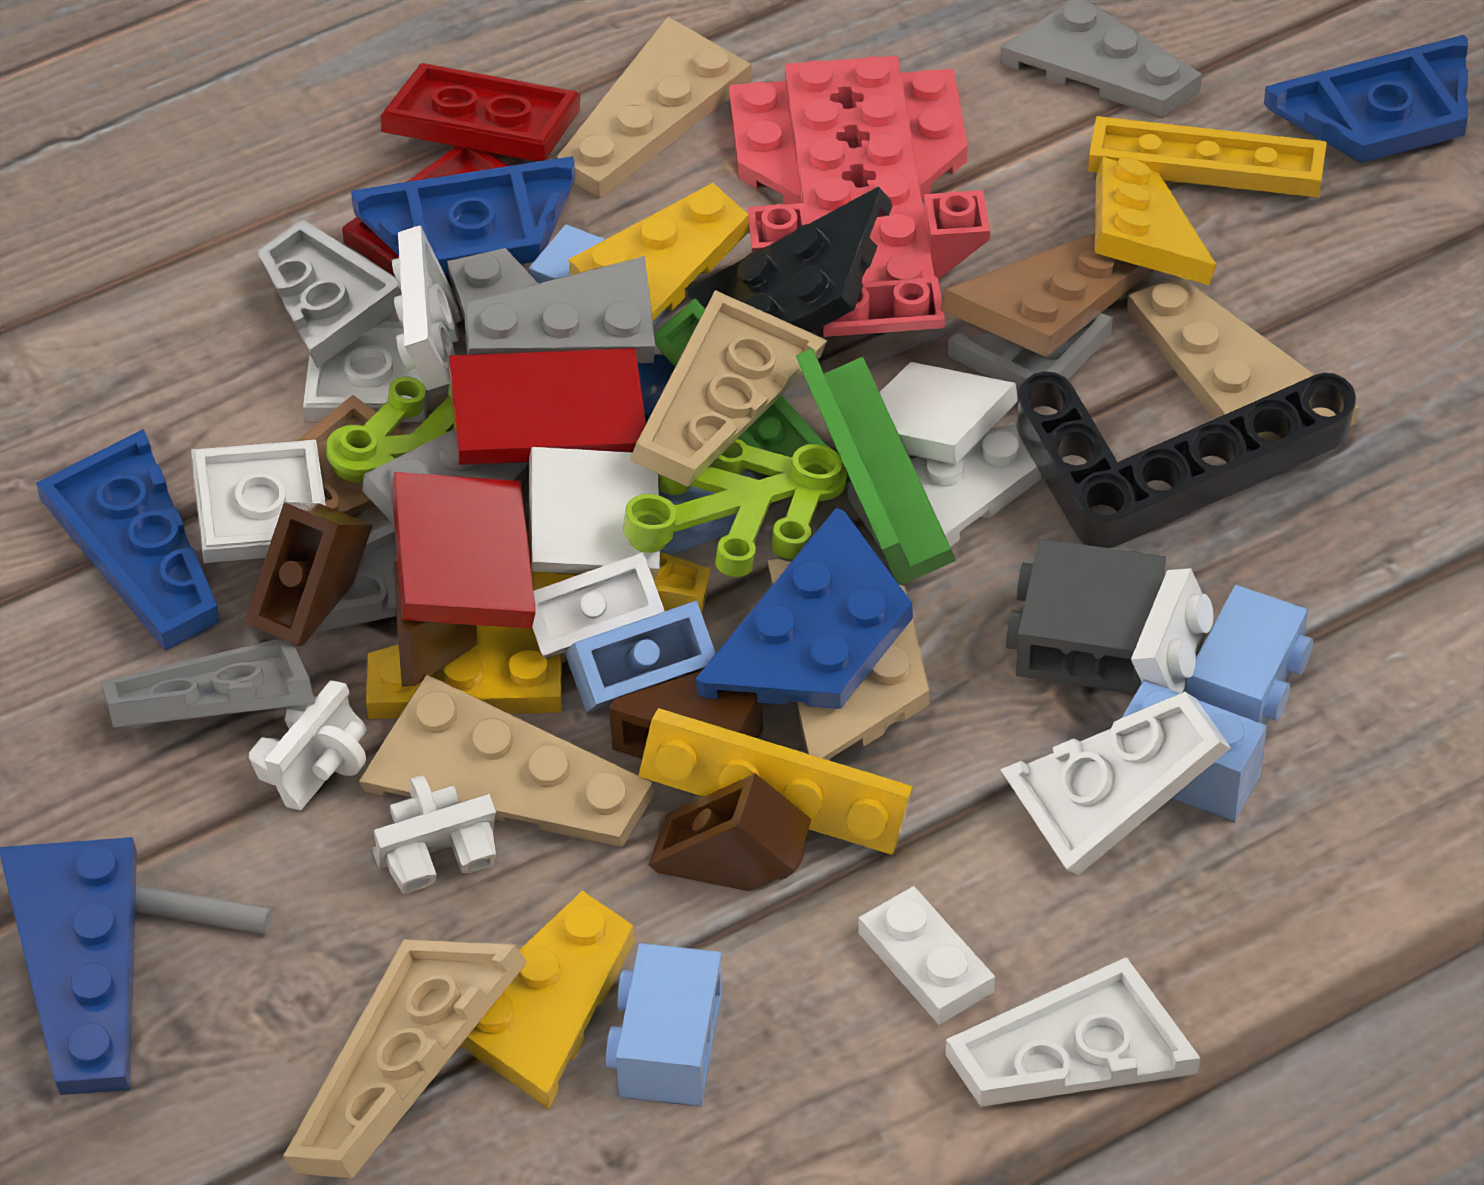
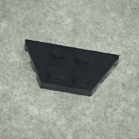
M878 186L817 220L800 226L791 234L759 251L748 254L737 263L688 288V296L692 300L696 298L706 309L716 290L811 333L855 309L863 288V275L871 266L878 247L870 238L877 217L890 215L892 200Z

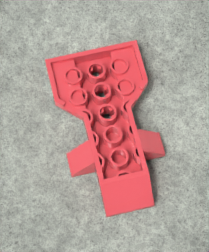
M872 56L858 59L785 64V81L729 85V104L738 177L756 189L764 184L783 195V205L747 207L752 252L763 249L791 234L800 226L817 220L878 186L892 200L890 215L877 217L870 238L878 247L871 266L863 275V288L855 309L817 329L818 336L830 337L945 328L944 311L940 310L942 298L939 279L990 240V226L983 190L931 194L932 183L946 171L954 174L967 163L968 145L954 69L901 73L898 56Z

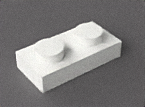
M644 553L633 555L533 591L536 613L532 628L542 656L547 659L566 652L574 642L665 612Z
M1191 568L1167 570L1131 658L1141 682L1146 680L1178 693H1183L1187 678L1192 677L1194 674L1196 657L1206 633L1212 628L1214 617L1211 600L1206 594L1202 593Z
M914 886L858 917V934L938 1025L994 993L995 976Z

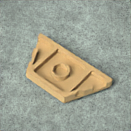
M781 559L768 560L771 586L789 566L790 561ZM899 585L907 595L905 586ZM913 619L841 709L809 707L805 703L795 701L807 754L830 761V758L857 741L862 747L868 745L882 736L892 723L905 721L930 705L929 687Z

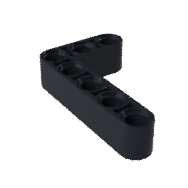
M1043 371L1034 373L1025 379L1020 387L1016 428L1020 439L1080 540L1090 546L1113 548L1335 449L1344 442L1348 435L1355 408L1356 394L1353 386L1345 378L1334 373L1324 372L1316 374L1117 462L1072 384L1064 376L1056 372ZM1047 406L1055 409L1057 413L1041 415L1033 409ZM1319 407L1327 408L1336 415L1330 417L1321 416L1315 413L1313 409ZM1272 432L1279 435L1282 440L1268 441L1261 438L1258 433ZM1074 455L1084 458L1087 462L1081 465H1072L1063 461L1062 458ZM1216 456L1225 460L1227 464L1221 466L1210 465L1202 458ZM1155 480L1164 481L1172 488L1164 491L1155 490L1146 483ZM1106 505L1115 509L1117 513L1108 516L1099 515L1093 512L1091 508L1093 506Z

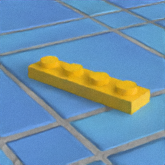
M1096 116L1089 152L1088 172L1097 173L1103 157L1117 161L1121 158H1131L1146 164L1152 171L1158 172L1162 179L1166 181L1319 198L1327 141Z
M660 708L657 709L651 721L638 777L704 797L756 773L812 819L809 830L893 855L898 844L913 786Z

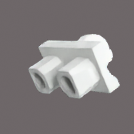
M330 680L318 696H313L314 704L287 707L285 722L289 730L283 738L278 740L262 737L249 752V760L258 779L275 785L285 806L301 811L334 772L344 776H354L365 765V751L358 742L365 735L367 729L363 721L353 712L349 705L348 695L350 692L346 683Z
M423 775L409 779L411 799L390 805L394 824L374 830L376 847H373V854L378 868H389L390 874L402 894L426 888L436 882L437 874L430 857V853L452 847L461 874H471L490 868L495 864L496 852L493 829L496 811L490 794L459 803L454 786L431 792Z

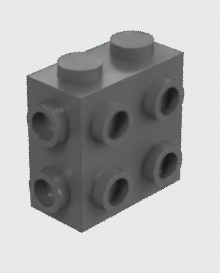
M1039 538L1034 563L1022 562L1020 569L1017 600L1025 601L1023 611L1012 610L1008 624L1006 648L1017 650L1016 676L1136 694L1142 682L1131 658L1164 580L1166 556Z

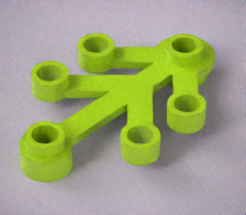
M409 376L394 379L389 386L387 402L364 426H343L336 429L329 436L326 444V457L331 464L333 472L343 480L361 483L364 480L365 473L451 432L454 428L450 384L447 398L412 434L390 436L405 418L415 417L422 412L426 395V388L420 380ZM401 396H410V397H412V398H409V399H408V398H403V397H401Z
M737 438L688 487L658 474V489L666 494H683L691 486L714 492V494L675 506L670 500L656 494L635 496L626 505L623 532L633 548L641 552L653 553L663 549L672 540L674 532L737 513L729 535L722 537L718 542L715 565L721 573L727 576L742 577L749 574L753 569L756 553L754 542L770 503L793 496L787 517L776 521L771 538L772 551L781 558L793 560L811 538V528L809 525L818 502L831 500L839 496L845 488L847 473L840 455L832 448L824 445H804L794 452L793 457H788L748 446ZM746 469H750L770 477L757 480L742 474Z

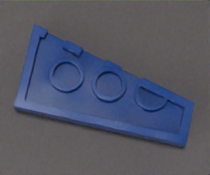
M144 429L36 483L41 502L165 651L220 622L217 603L194 548L190 546L185 534L184 524L177 507L175 508L165 478L159 464H156Z
M133 837L0 847V858L54 1080L60 1095L130 1090L137 849Z

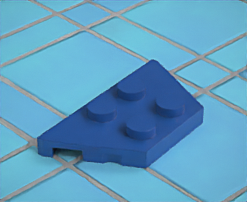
M1460 35L1265 86L1264 105L1270 111L1318 139L1327 141V144L1360 163L1461 137L1466 133L1468 120V99L1466 98L1468 87V70H1466L1468 39L1465 35Z
M573 156L352 190L353 211L398 256V232L421 225L445 276H449L447 261L506 248L520 264L531 263L548 246L576 180L575 162Z
M837 507L696 677L698 695L708 699H718L719 690L757 693L758 703L784 705L788 702L797 701L805 703L809 707L841 709L913 619L912 602L845 511Z

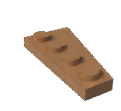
M1095 233L946 288L940 310L1047 357L1154 270L1095 253Z

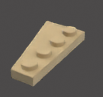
M667 17L557 155V159L573 156L576 177L574 184L601 199L729 99V85L750 83L752 81V64L672 18Z
M1176 276L1128 295L1127 313L1213 419L1315 375L1184 278ZM1355 405L1350 426L1357 423L1359 409L1357 405ZM1319 407L1313 409L1315 413L1321 416L1330 417L1336 415L1327 408ZM1272 432L1258 433L1261 438L1268 441L1282 440L1279 435Z
M715 290L635 445L630 461L688 487L803 375L796 355L813 348L817 359H819L827 340Z
M427 674L359 780L363 792L386 797L387 792L411 797L409 779L423 775L431 792L454 786L459 803L490 794L496 811V821L506 822L507 818L538 824L543 831L622 848L655 795L654 786L651 781L638 777V775Z
M403 939L283 1155L296 1174L353 1179L526 965L527 962L516 944Z

